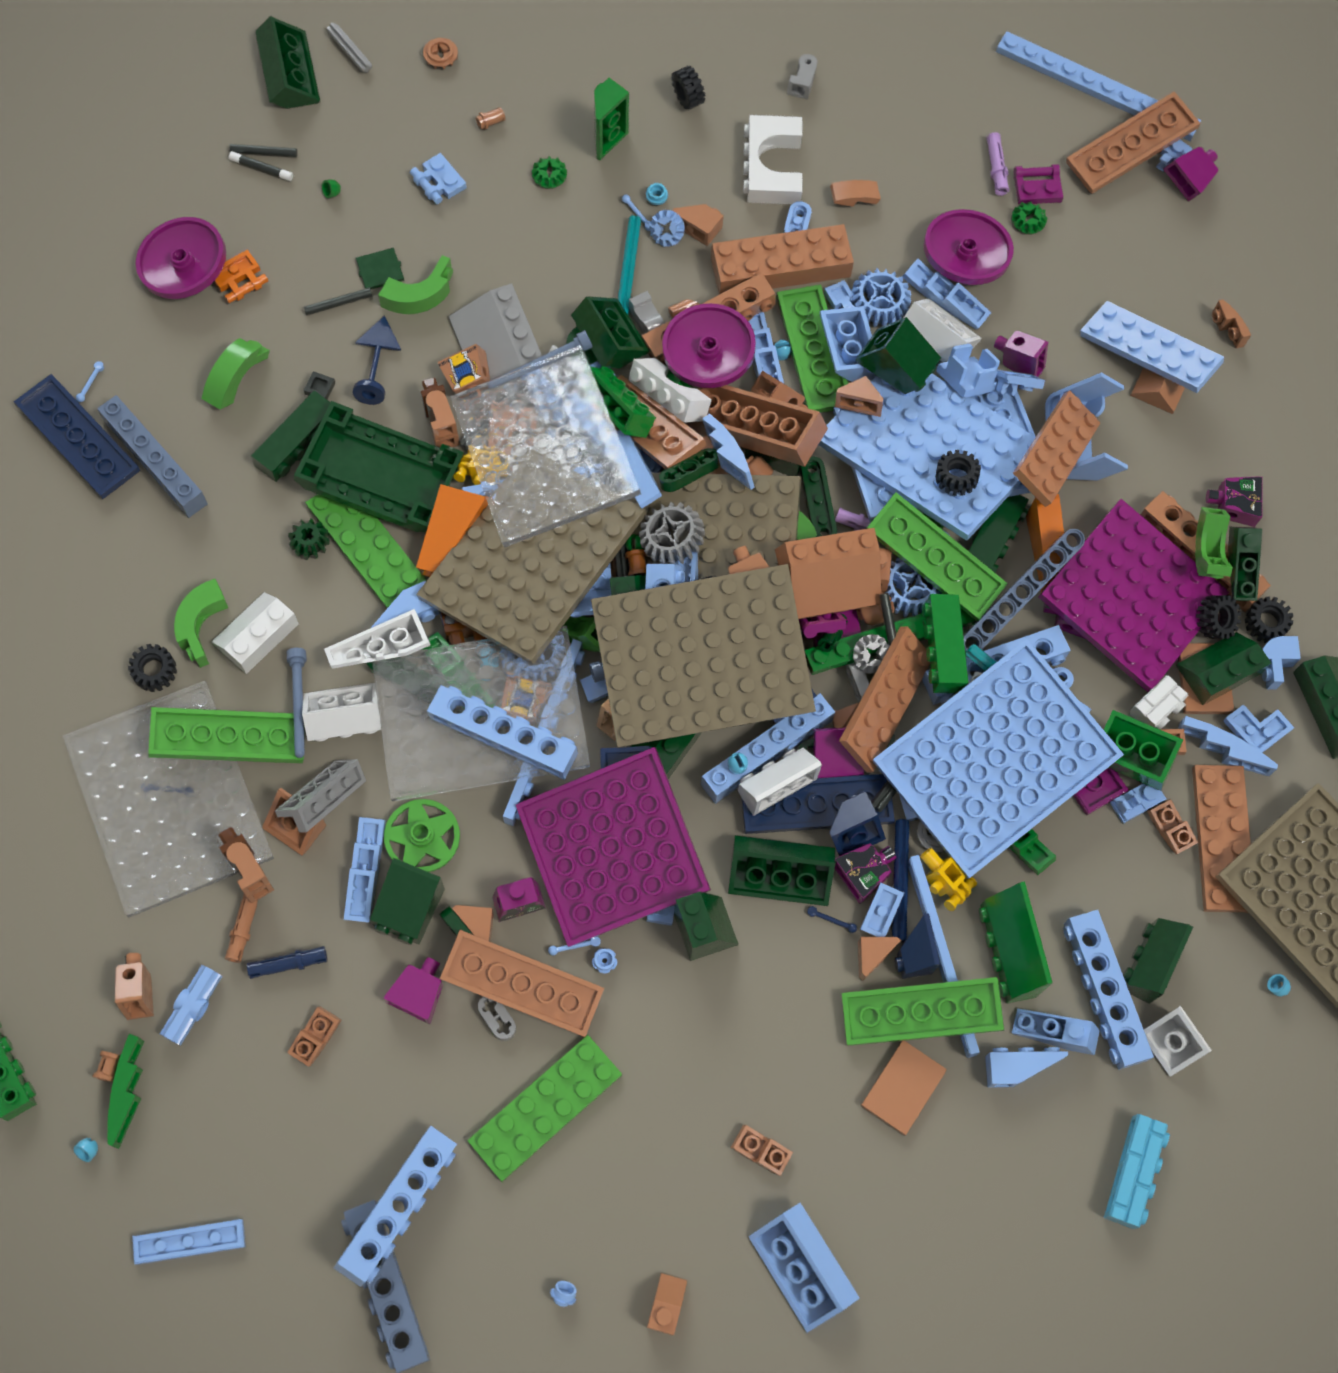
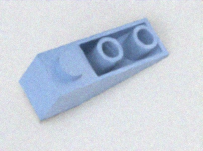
M426 581L403 590L372 627L415 609L420 621L424 623L433 620L436 615H439L437 609L423 602L416 595Z
M1017 1008L1012 1034L1065 1050L1095 1055L1100 1032L1092 1021Z
M1032 1047L1019 1048L1018 1052H1008V1048H993L992 1052L985 1056L987 1088L1015 1087L1067 1057L1068 1051H1060L1059 1047L1044 1048V1052H1034Z

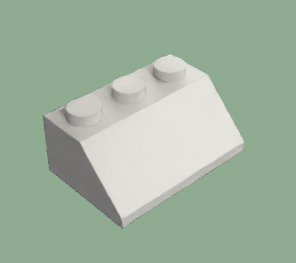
M930 298L914 302L904 318L907 317L940 355V360L943 363L949 360L954 346L970 343L974 348L982 339Z
M264 592L212 641V644L247 674L299 623L295 614L278 598Z
M377 682L304 693L302 716L307 740L321 742L332 737L347 738L353 734H372L382 730V714Z
M801 748L798 751L792 749L784 754L783 759L779 762L771 761L763 766L762 771L754 775L751 773L740 780L738 792L754 816L817 780L822 764L806 749Z

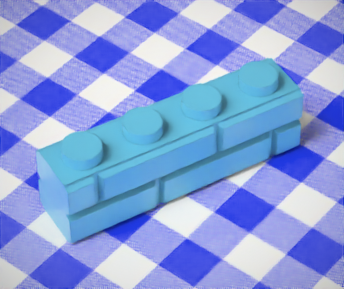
M1141 1114L1132 1116L1105 1211V1219L1131 1229L1140 1228V1225L1146 1223L1149 1210L1145 1209L1148 1199H1152L1156 1189V1184L1152 1183L1154 1174L1160 1172L1163 1159L1159 1156L1161 1149L1166 1148L1170 1138V1133L1166 1132L1167 1124Z

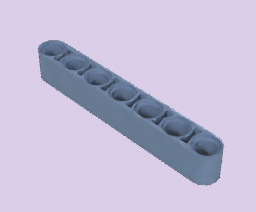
M1070 529L1062 534L997 600L981 619L963 635L964 646L967 638H973L977 646L983 649L1082 548L1085 542L1084 534L1078 529ZM1068 535L1076 538L1077 545L1075 547L1067 544L1066 538ZM1051 552H1055L1060 556L1059 564H1054L1050 561L1049 556ZM1035 569L1042 571L1044 576L1042 581H1036L1033 578V571ZM1017 587L1025 588L1027 592L1025 599H1021L1016 595ZM1003 603L1009 606L1010 614L1008 616H1003L999 612L1000 604ZM984 621H990L993 624L992 633L983 631L982 623Z

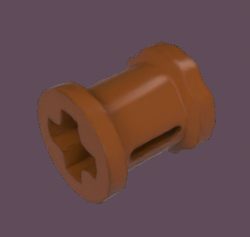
M643 549L631 550L625 553L630 569L628 576L646 575V553Z

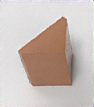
M1143 367L1130 396L1173 414L1185 387Z
M280 788L277 791L262 828L300 855H304L326 827V823L322 819L308 832H299L293 817H277L275 810L292 797L291 794Z

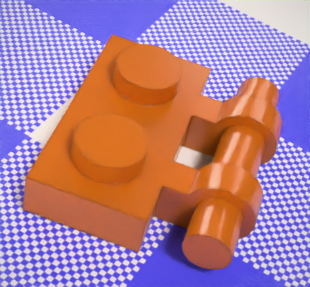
M247 249L225 262L221 273L214 283L221 293L230 288L232 292L225 295L227 302L230 304L235 300L240 301L244 298V295L253 290L261 289L262 285L269 282L265 274L258 277L255 276L257 272L261 271L260 266ZM245 279L249 280L248 283L242 285L241 287H238L237 284Z

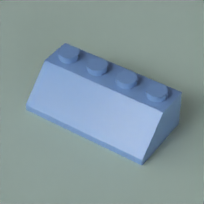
M801 1203L787 1210L749 1236V1239L807 1333L860 1299Z

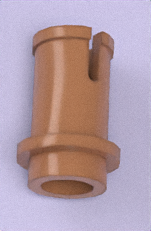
M501 107L484 114L480 112L479 116H476L478 127L485 130L488 129V126L505 121V115Z

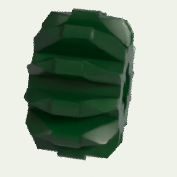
M310 518L308 523L300 520V526H292L293 532L288 535L290 540L289 546L292 550H295L294 552L298 557L303 555L308 560L310 555H313L317 559L318 552H326L325 546L330 544L329 532L326 528H323V524L320 521L314 523V520Z

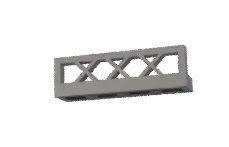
M358 759L335 760L275 810L277 817H293L299 832H308L366 782Z

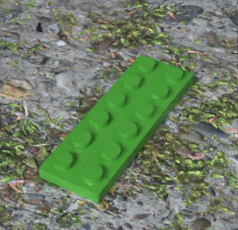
M821 284L779 291L776 298L787 339L791 346V354L802 395L805 397L804 403L808 405V409L820 413L833 411L837 389L847 385L848 381L836 374L819 314L822 310H828Z
M897 492L893 494L866 528H875L876 537L880 543L941 593L959 595L960 608L976 621L981 619L1008 584Z
M318 494L305 502L318 522L320 521L323 524V528L328 530L329 536L386 609L403 590L427 581L376 516Z
M151 707L149 758L303 763L304 756L302 758L295 756L293 713Z
M998 977L842 993L847 1046L1005 1031Z
M587 1035L467 1141L501 1182H503L622 1076V1073L590 1036Z

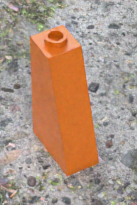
M440 484L416 568L423 570L422 575L428 577L432 575L450 550L456 547L490 502L489 498Z
M1059 494L1046 507L1035 497L1026 516L1035 562L1064 534ZM1051 552L1049 556L1050 561L1054 564H1059L1060 556L1055 552ZM1037 569L1038 579L1042 581L1043 573ZM1057 573L1041 588V593Z

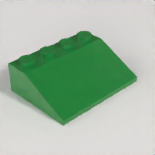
M1024 881L985 899L980 905L981 908H979L980 920L982 923H985L987 933H985L986 943L989 948L992 947L994 955L992 957V966L994 971L999 973L1001 981L999 982L1000 995L1002 998L1005 997L1007 1004L1036 998L1053 983Z

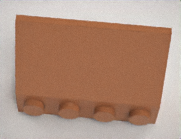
M875 528L789 541L775 549L778 566L785 564L789 566L798 619L881 604L879 594H881L880 549Z

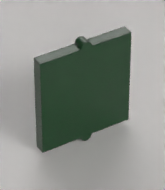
M394 247L356 257L360 270L358 274L359 277H362L365 288L370 287L371 290L382 287L389 277L397 281H404L400 268L401 261H398Z

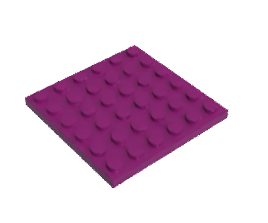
M1120 499L1087 537L1082 548L1062 567L1038 598L1144 690L1149 692L1159 683L1201 629V627L1197 626L1200 618H1196V614H1200V611L1197 610L1198 606H1202L1200 602L1206 600L1205 597L1227 595L1229 592L1214 578L1199 576L1196 562L1124 500Z
M655 747L516 804L568 947L674 906L676 899L700 891L705 893L711 891Z

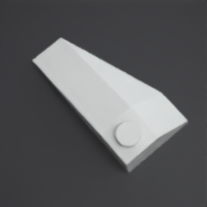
M415 609L329 646L324 650L333 669L407 656L430 646V642Z

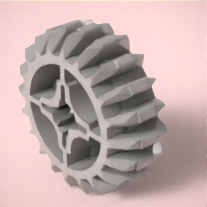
M670 502L669 507H665L661 504L658 511L652 508V516L645 515L646 522L641 523L642 531L639 532L640 544L645 549L646 555L648 557L651 556L655 563L660 561L661 564H666L669 561L670 564H675L679 560L683 564L686 557L692 560V552L699 553L698 545H703L704 524L699 514L693 511L689 505L684 507L680 502L675 507L674 503ZM670 529L673 531L674 539L671 537Z

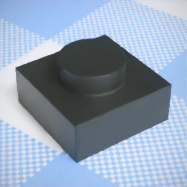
M313 371L304 388V393L309 396L315 390L328 400L336 384L335 379Z

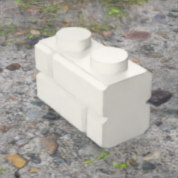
M1166 675L1129 713L1136 720L1157 729H1162L1170 721L1167 717L1172 712L1177 715L1186 706L1183 701L1188 697V693L1178 686L1170 676Z

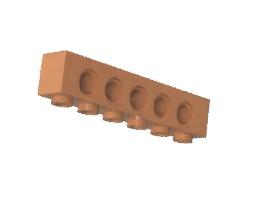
M760 273L703 304L713 303L730 307L750 321L755 315L767 312L775 305V292L764 275ZM748 299L754 300L753 302H746ZM670 321L642 335V339L650 350L649 356L656 358L664 365L666 362L663 356V335Z
M1162 491L1144 508L1141 516L1196 562L1195 544L1198 521L1192 513L1185 511L1177 504L1172 496ZM1166 516L1171 517L1173 521L1168 520ZM1184 532H1188L1191 537L1185 535ZM1225 543V555L1229 562L1228 545ZM1259 574L1258 599L1271 586L1261 574ZM1230 577L1214 578L1227 589L1229 593L1226 596H1231L1232 598ZM1236 600L1235 604H1239L1240 608L1246 612L1256 601Z

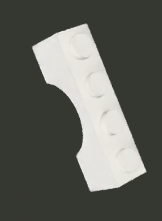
M656 358L633 360L628 379L632 384L681 421H703L702 419L707 416L712 399L698 389L684 387L667 378L669 368Z

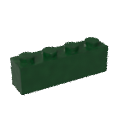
M314 390L251 455L255 467L275 482L281 477H285L290 471V467L296 461L303 458L331 402Z
M1022 495L1010 496L1004 500L984 522L969 549L972 555L994 573H996L999 565L995 564L998 558L1003 559L1009 549V546L1006 545L1008 539L1013 541L1019 530L1016 524L1019 520L1023 522L1028 514L1029 509L1026 508L1029 499Z

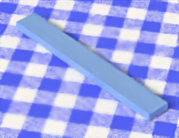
M919 855L912 856L908 861V868L922 914L929 913L943 983L958 981ZM960 1035L966 1057L977 1056L980 1051L975 1035Z

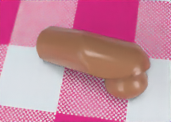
M686 299L669 307L668 311L671 317L674 318L681 311L699 305V303Z

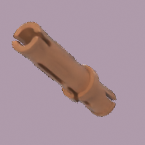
M245 894L240 904L236 923L229 934L231 939L225 956L226 960L235 963H241L246 942L250 940V927L258 900L251 903Z

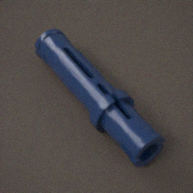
M325 946L304 951L298 949L295 950V953L248 962V975L250 979L291 969L298 968L303 970L306 966L328 962Z

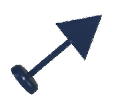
M385 315L355 342L358 345L375 347L369 379L359 380L354 384L352 391L353 396L358 401L368 405L382 403L386 394L384 387L374 381L381 348L401 351Z

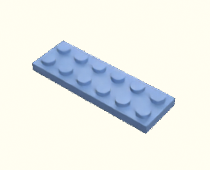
M1108 301L1080 330L1081 337L1195 393L1200 391L1224 363V356Z

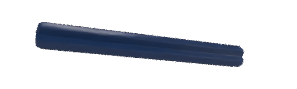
M897 819L895 822L894 853L896 859L894 860L893 888L904 892V895L893 918L892 937H898L901 940L900 942H905L907 939L909 820Z

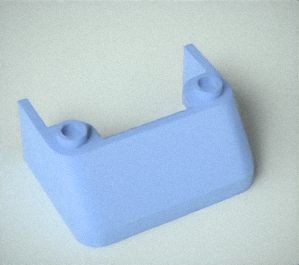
M1101 372L1052 393L1046 400V421L1063 394L1069 390L1097 418L1105 409V397L1124 390V385ZM1090 440L1067 479L1097 481L1127 470L1128 465L1107 453L1092 457V443Z

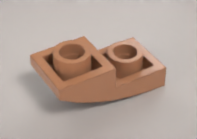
M848 180L835 182L830 186L834 204L854 207L857 201L877 204L881 199L877 181Z
M1219 300L1212 311L1214 323H1217L1219 331L1228 330V336L1233 341L1235 348L1244 347L1251 337L1248 327L1232 306L1224 300Z
M1171 799L1147 810L1155 827L1175 854H1179L1198 843L1188 822L1182 821Z
M317 1007L305 1029L299 1032L288 1054L310 1067L342 1020L323 1007Z
M747 1125L742 1126L731 1146V1149L778 1176H781L793 1154L789 1149L773 1139L763 1136Z

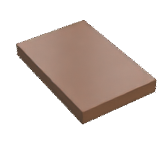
M1189 643L1178 657V663L1215 643ZM1179 671L1181 688L1188 693V697L1183 701L1186 704L1183 708L1184 714H1231L1234 712L1232 690L1202 705Z
M902 1041L861 1104V1107L906 1136L947 1069L906 1041Z

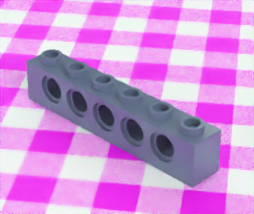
M117 395L97 408L105 424L188 518L208 504L197 485Z
M372 1200L343 1212L345 1219L341 1220L346 1236L351 1235L352 1239L378 1203L377 1201ZM377 1224L378 1233L382 1236H388L385 1224ZM366 1246L361 1248L362 1256L369 1260V1257L373 1254L372 1249ZM393 1250L387 1259L382 1257V1263L378 1267L380 1270L371 1283L366 1281L362 1286L364 1289L369 1288L372 1298L368 1299V1304L372 1315L377 1314L381 1324L377 1326L378 1335L381 1342H387L390 1351L386 1353L388 1365L391 1370L395 1368L397 1373H401L431 1359ZM382 1279H388L391 1282V1290L385 1295H381L377 1290L378 1283ZM396 1305L400 1309V1317L396 1321L390 1322L386 1317L387 1309L390 1306ZM401 1332H405L409 1336V1344L404 1349H399L395 1344V1338Z

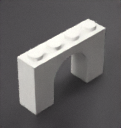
M750 115L749 124L744 125V138H748V143L744 142V156H748V161H744V175H748V180H744L743 194H747V203L793 204L801 201L802 173L772 171L761 163L759 156L772 148L800 149L802 117Z

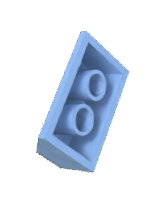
M864 306L820 311L819 314L835 373L851 382L864 376L869 380H873L876 375L858 364L855 360L872 337Z

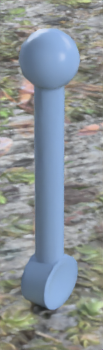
M623 195L622 201L627 203L635 214L641 218V221L645 224V230L650 231L649 225L651 221H647L630 201L629 195Z
M98 361L94 364L95 370L81 393L76 395L78 402L85 400V394L98 372L104 370L102 362Z
M594 937L591 940L571 947L567 945L560 947L550 946L548 953L554 956L561 951L589 945L598 947L601 940L599 937Z

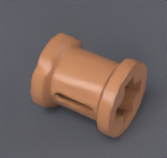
M101 1051V1060L97 1072L93 1073L92 1077L113 1083L120 1055Z

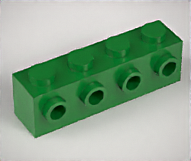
M587 366L578 386L623 434L646 438L656 419L649 411L650 408L637 399L638 396L625 386V382L614 375L612 369L605 366L601 368Z
M930 594L926 603L922 605V616L926 618L924 637L928 639L929 645L926 651V658L931 665L928 675L929 683L933 685V693L960 692L968 685V674L959 595Z
M0 1032V1118L9 1121L37 1105L34 1099L36 1091L29 1081L25 1082L22 1076L25 1070L18 1059L14 1060L10 1052L13 1050L10 1040L6 1036L3 1037Z

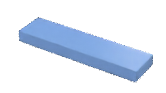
M243 1219L133 1236L135 1265L246 1247Z

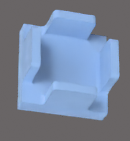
M970 343L954 346L949 360L939 363L936 370L962 398L994 392L998 383V379L995 377L1000 361L988 349L982 350L979 361L975 357H970L973 349Z

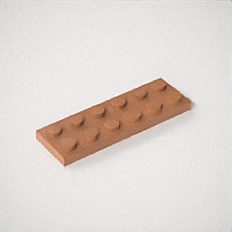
M1174 91L1067 157L1066 163L1088 191L1093 194L1195 131L1201 123Z
M623 375L618 377V379L626 383L625 386L638 396L637 399L641 403L646 404L650 408L649 411L656 417L646 438L631 436L635 446L665 470L696 454L707 445L702 436L632 384ZM591 399L586 401L614 429L620 430Z
M1070 390L1063 394L1013 472L1044 507L1053 502L1100 425L1096 416Z
M908 626L899 628L896 637L893 639L839 740L866 772H874L877 767L873 763V759L886 749L930 665L926 658V648Z
M1194 765L1192 767L1204 912L1248 913L1216 878L1227 865L1251 844L1244 766Z
M459 930L440 976L441 980L583 1037L587 1034L604 988L462 930Z

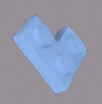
M1244 704L1223 720L1237 737L1257 748L1262 753L1294 729L1292 724L1278 709L1262 722H1259Z

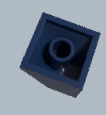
M866 792L853 795L848 800L842 802L829 832L839 856L867 844L875 845L886 840L879 817Z
M929 913L922 916L897 953V957L894 958L897 973L901 972L902 979L931 975L940 965Z

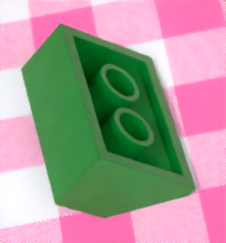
M610 77L603 83H599L594 90L596 158L599 161L629 133V92Z
M1113 710L1103 730L1124 755L1108 768L1161 791L1173 767L1183 739Z

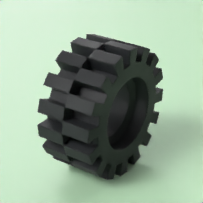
M689 65L671 74L672 86L675 88L674 93L677 94V99L680 100V104L684 109L690 110L704 103V86L701 85L702 81L698 78V73L695 72L693 67Z
M955 450L954 454L952 451H948L947 456L943 454L941 460L939 459L935 476L936 483H939V488L941 490L945 488V493L947 494L953 491L954 496H957V492H960L961 496L965 495L966 491L971 493L973 488L977 487L981 470L979 460H974L975 455L971 453L967 456L968 451L963 450V454H960L959 450ZM960 469L966 472L967 475L961 477L954 476L949 471Z
M1211 595L1205 597L1206 600H1202L1200 602L1202 606H1198L1197 609L1200 611V614H1196V618H1200L1197 626L1202 627L1199 631L1205 633V637L1213 639L1233 637L1235 635L1234 631L1239 629L1236 625L1241 624V620L1238 619V616H1241V611H1237L1240 608L1239 604H1235L1236 600L1231 598V596ZM1218 612L1220 613V621H1219V622H1218Z
M1267 596L1264 599L1260 598L1253 604L1245 618V623H1249L1246 629L1247 631L1252 629L1250 633L1252 637L1256 634L1258 636L1256 640L1261 641L1264 638V643H1268L1275 637L1285 636L1291 629L1294 621L1291 620L1294 617L1293 613H1288L1291 609L1289 605L1287 607L1283 606L1285 601L1281 600L1278 603L1277 597H1273L1270 600V596ZM1265 612L1272 614L1277 620V626L1269 627L1265 625L1261 620V614Z
M146 644L147 649L141 646L138 648L140 650L139 653L133 652L134 659H129L131 666H128V670L135 683L146 691L148 688L150 692H155V688L161 691L163 690V685H166V687L170 686L169 680L174 681L175 676L173 674H177L175 667L177 665L165 647L161 648L158 644L152 647L151 644ZM157 660L161 662L162 668L158 674L148 676L144 673V666L149 661Z

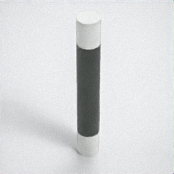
M232 151L229 154V160L287 181H292L293 179L292 172Z

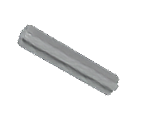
M331 23L327 27V32L362 72H369L372 68L370 61L338 24Z

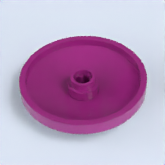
M968 209L951 210L937 216L928 226L923 243L926 258L937 272L952 281L968 285L986 284L1000 278L1007 271L1014 253L1012 239L1002 224L989 215Z
M180 217L169 220L152 230L141 243L136 255L137 274L145 287L159 297L167 299L190 297L206 289L221 273L226 260L225 242L218 230L206 220L196 217Z
M699 304L681 311L670 321L663 335V356L670 371L681 381L701 388L722 387L738 380L750 368L755 356V334L748 320L738 311L721 304Z

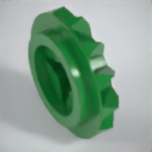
M550 155L546 159L540 157L539 161L533 165L532 177L535 183L541 187L555 188L566 180L567 169L565 163H562L558 157L556 159L551 158ZM548 167L552 168V174H550V177H548L547 174Z
M1031 201L1026 204L1021 202L1019 206L1014 208L1012 213L1013 225L1016 229L1026 234H1035L1043 230L1048 219L1046 217V210H1042L1040 204L1034 205ZM1033 213V218L1026 222V216Z

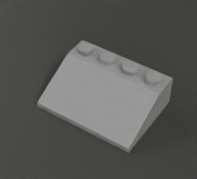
M512 284L488 291L449 316L461 350L474 344L479 345L485 350L491 381L542 356ZM521 377L518 378V379H516V380H514V381H511V382H509V383H507V384H505V385H503V386H506V385H509V384H512V383L521 381ZM487 387L481 390V393H485L491 390Z

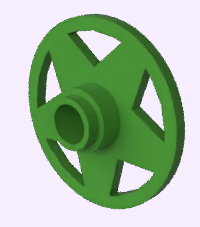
M418 799L401 805L393 812L385 826L384 844L392 860L393 858L400 859L393 852L390 841L404 845L403 862L415 867L426 854L440 860L438 863L430 866L417 867L427 872H433L445 866L454 857L460 842V829L454 814L446 806L433 800ZM422 805L435 807L445 814L429 819ZM409 809L408 824L392 827L397 817ZM453 826L454 841L450 850L441 837Z

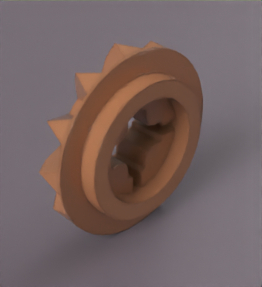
M435 38L425 45L423 55L428 65H433L435 69L437 67L445 69L447 65L453 66V62L457 60L458 49L455 43L449 39ZM438 49L444 54L443 58L439 57Z

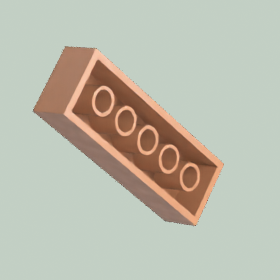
M844 224L712 243L711 262L719 295L760 273L764 275L772 289L849 278L851 277L854 265Z
M728 385L717 388H697L712 399L707 415L710 413L734 437L739 447L806 466L828 429L821 413L812 409ZM703 421L685 422L686 425L698 434L707 436Z

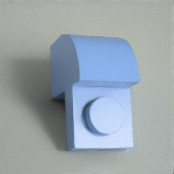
M1298 636L1275 637L1262 648L1272 663L1262 673V679L1266 681L1267 690H1276L1284 682L1283 667H1293L1301 659Z

